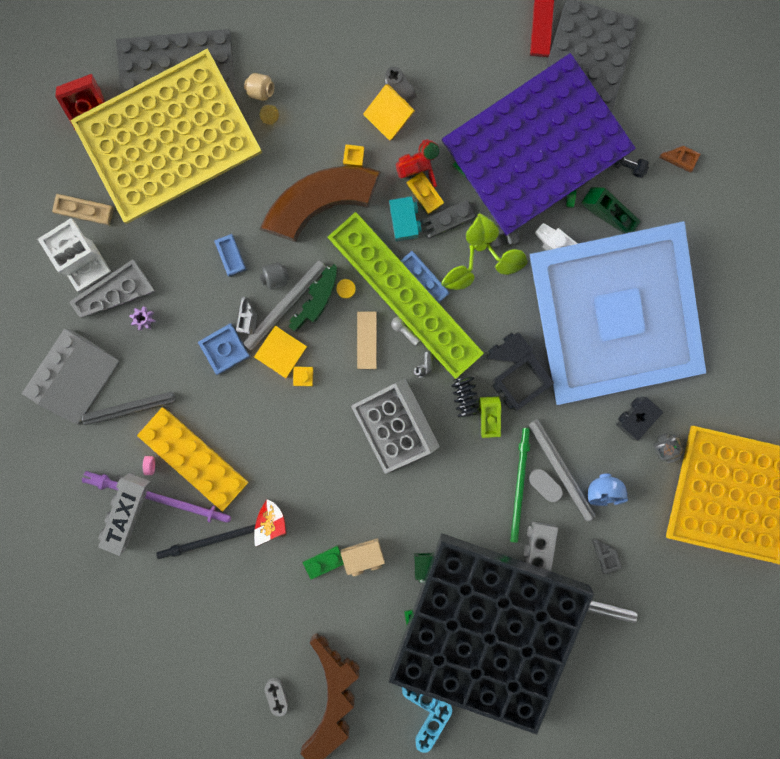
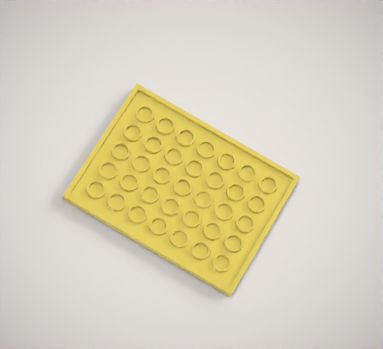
M208 49L71 120L125 224L262 153Z

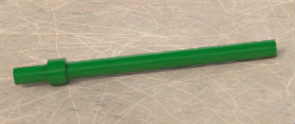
M522 428L521 442H519L518 447L520 455L510 542L518 543L527 453L530 452V428Z

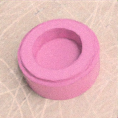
M145 456L143 459L144 475H153L155 472V458L153 456Z

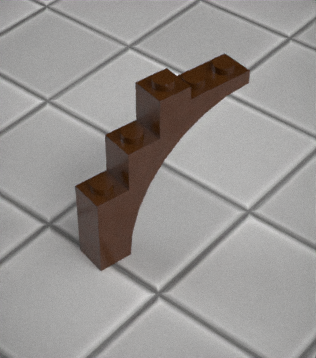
M316 633L311 637L310 644L319 656L325 671L328 701L319 726L313 735L302 745L300 754L305 759H324L349 738L350 728L345 720L340 719L354 708L355 698L349 690L345 689L355 682L360 674V667L354 660L351 661L347 657L341 661L342 658L336 650L332 651L328 646L329 642L323 635L320 636Z

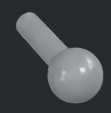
M395 317L392 320L391 326L393 330L402 332L415 346L420 344L421 340L399 317Z

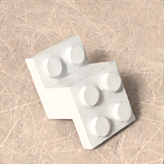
M71 218L38 238L56 270L61 274L67 275L79 293L112 273L93 241L84 237L75 221Z

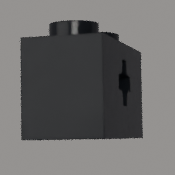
M637 397L630 404L632 407L628 412L625 411L618 417L619 422L616 424L617 427L635 441H639L664 413L647 397ZM636 414H640V415H639L640 421H636V420H637Z

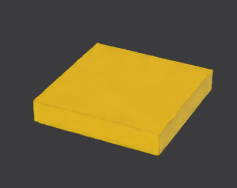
M386 84L363 115L391 141L414 114L415 110L389 84Z
M274 326L254 358L284 378H287L307 346L277 326Z

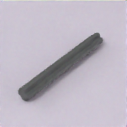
M172 391L83 414L82 421L84 425L105 421L174 403L176 397Z

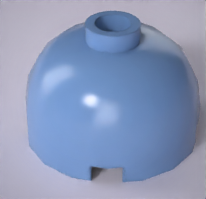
M601 474L600 478L590 483L588 501L591 505L608 506V503L613 502L614 505L625 503L628 501L626 486L618 478L611 477V474Z

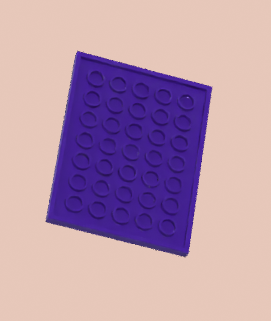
M571 53L442 138L443 144L506 236L636 149Z

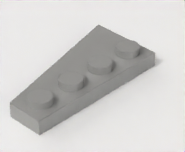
M132 259L69 303L80 318H85L156 291L137 262Z

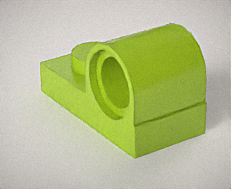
M499 396L479 397L481 437H501V401Z

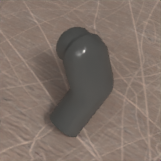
M424 352V362L414 369V374L420 378L425 377L433 370V354L431 352Z

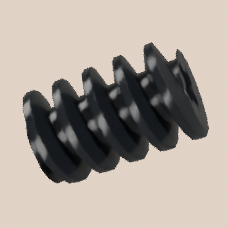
M472 376L455 379L454 381L456 382L451 385L452 388L458 389L453 392V395L459 396V398L454 400L455 403H460L456 410L462 411V413L457 415L458 418L476 415V412L480 410V407L474 406L479 400L473 398L478 393L471 391V389L476 387V384L470 383L475 379Z

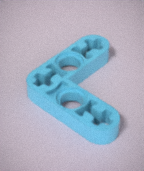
M402 687V694L406 699L430 712L415 738L417 750L422 753L429 752L452 715V705L434 698L431 703L425 704L421 700L424 696L423 694L419 693L417 699V693L413 691L407 693V689ZM446 705L448 711H443L440 719L438 717L441 712L440 706L444 707ZM431 721L438 722V729L431 730L428 727ZM427 733H428V734H429V736H428V738H427V743H428V745H427V744H423V746H422L420 740L424 741L425 738H426V736H427Z

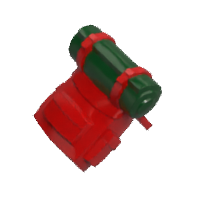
M426 139L422 140L418 153L412 156L406 154L398 158L399 161L395 165L399 178H405L427 170L430 182L435 188L437 184L431 160L438 157L439 147L432 140Z

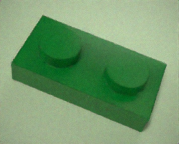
M338 545L302 562L310 580L344 565Z

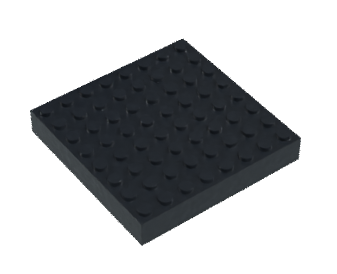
M441 533L390 670L389 683L537 735L593 599L594 593L590 585Z

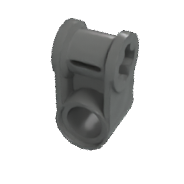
M395 66L388 68L385 74V84H389L406 102L414 99L416 93L400 68ZM391 75H392L393 77H396V76H397V80H396V81H395V79H391V80H390V76H391Z

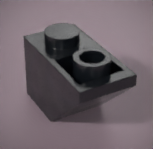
M511 332L503 338L504 343L498 346L496 344L488 350L490 354L487 356V359L516 363L533 349L519 332L515 334Z

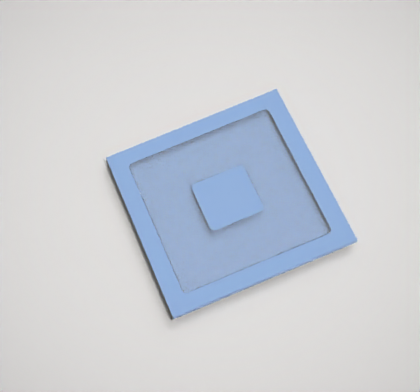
M685 221L529 254L551 378L554 382L553 389L556 405L706 373Z

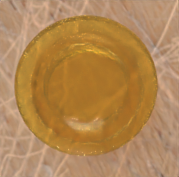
M265 105L260 110V118L265 124H274L279 118V112L275 106Z

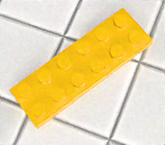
M162 407L137 435L222 512L249 483L165 407Z

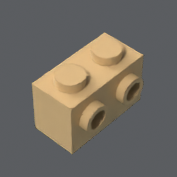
M378 538L341 549V556L347 575L357 576L364 573L363 570L369 568L377 570L382 567V564H385Z

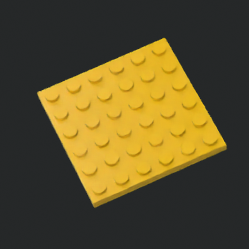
M691 426L666 538L780 564V446Z

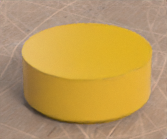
M343 279L337 284L336 290L341 298L349 299L355 294L356 288L351 280Z

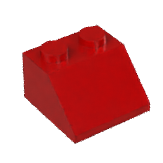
M92 74L56 87L55 97L71 124L72 119L105 102L103 94Z

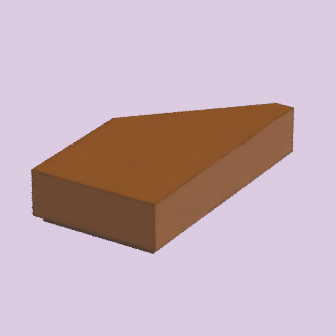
M681 146L662 153L659 158L691 173L701 154L688 147Z

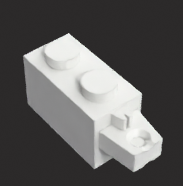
M544 223L535 232L544 243L542 247L545 250L578 244L559 228L554 230Z

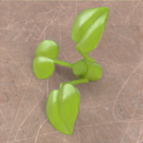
M479 214L466 233V240L471 244L469 246V268L467 269L462 265L455 267L444 277L441 285L447 289L460 290L467 288L473 283L475 277L471 271L473 270L474 250L483 251L487 247L495 259L499 261L495 266L496 270L505 275L520 271L526 266L528 260L526 254L518 249L509 250L500 258L489 244L497 239L499 229L491 219Z

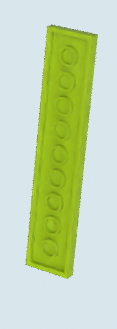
M357 212L353 213L327 237L454 379L459 377L484 354Z

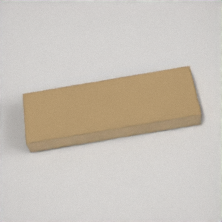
M56 194L52 212L110 226L114 207Z
M357 312V369H377V312Z

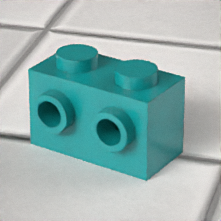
M412 196L389 200L395 241L418 238V232H422L420 220L416 221L415 213H418L417 202H413Z

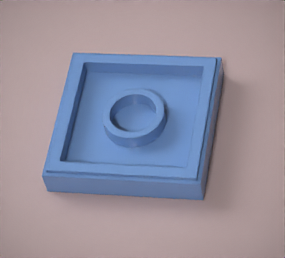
M232 323L198 342L216 375L251 357Z

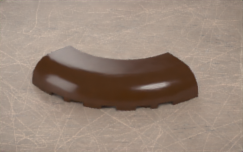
M339 166L309 174L295 182L278 197L266 214L260 230L296 242L303 228L316 214L333 206L343 204L368 208L381 171L359 166Z

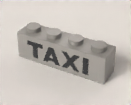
M131 473L119 479L116 486L118 488L117 495H114L110 503L112 506L111 512H108L104 520L106 523L105 529L101 531L98 538L100 540L98 548L118 556L127 549L151 481Z

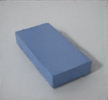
M233 234L214 240L229 277L247 270Z

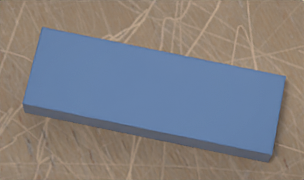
M413 251L401 260L405 267L438 303L450 294Z

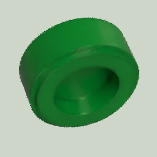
M577 189L567 195V208H574Z

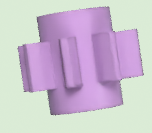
M144 306L141 311L134 308L135 313L129 316L133 318L131 325H138V330L141 331L144 326L147 329H151L150 324L155 322L152 319L154 312H147V307ZM140 317H145V321H141Z

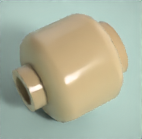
M252 73L245 80L244 88L250 98L266 101L269 97H272L274 83L269 76Z

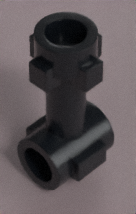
M624 157L614 164L616 168H620L622 165L634 170L633 175L638 178H643L649 169V162L644 159H638L636 163Z

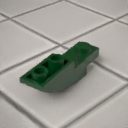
M335 264L332 267L327 266L322 272L323 277L319 281L315 280L310 285L308 293L313 299H308L302 306V312L299 315L296 313L289 320L291 324L288 327L295 333L308 319L315 324L326 309L337 281L338 268Z

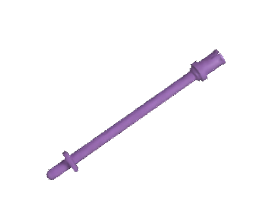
M89 471L84 473V476L91 477V479L83 477L82 483L97 486L101 490L107 487L118 490L116 488L118 482L110 480L108 475H98ZM147 491L145 497L148 500L206 516L209 523H211L212 519L227 523L231 520L229 515L215 511L216 506L214 505L211 509H207Z

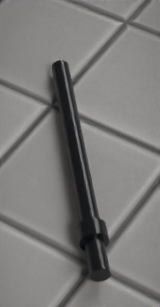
M256 524L187 544L173 545L169 549L156 552L157 559L180 556L183 552L254 533Z

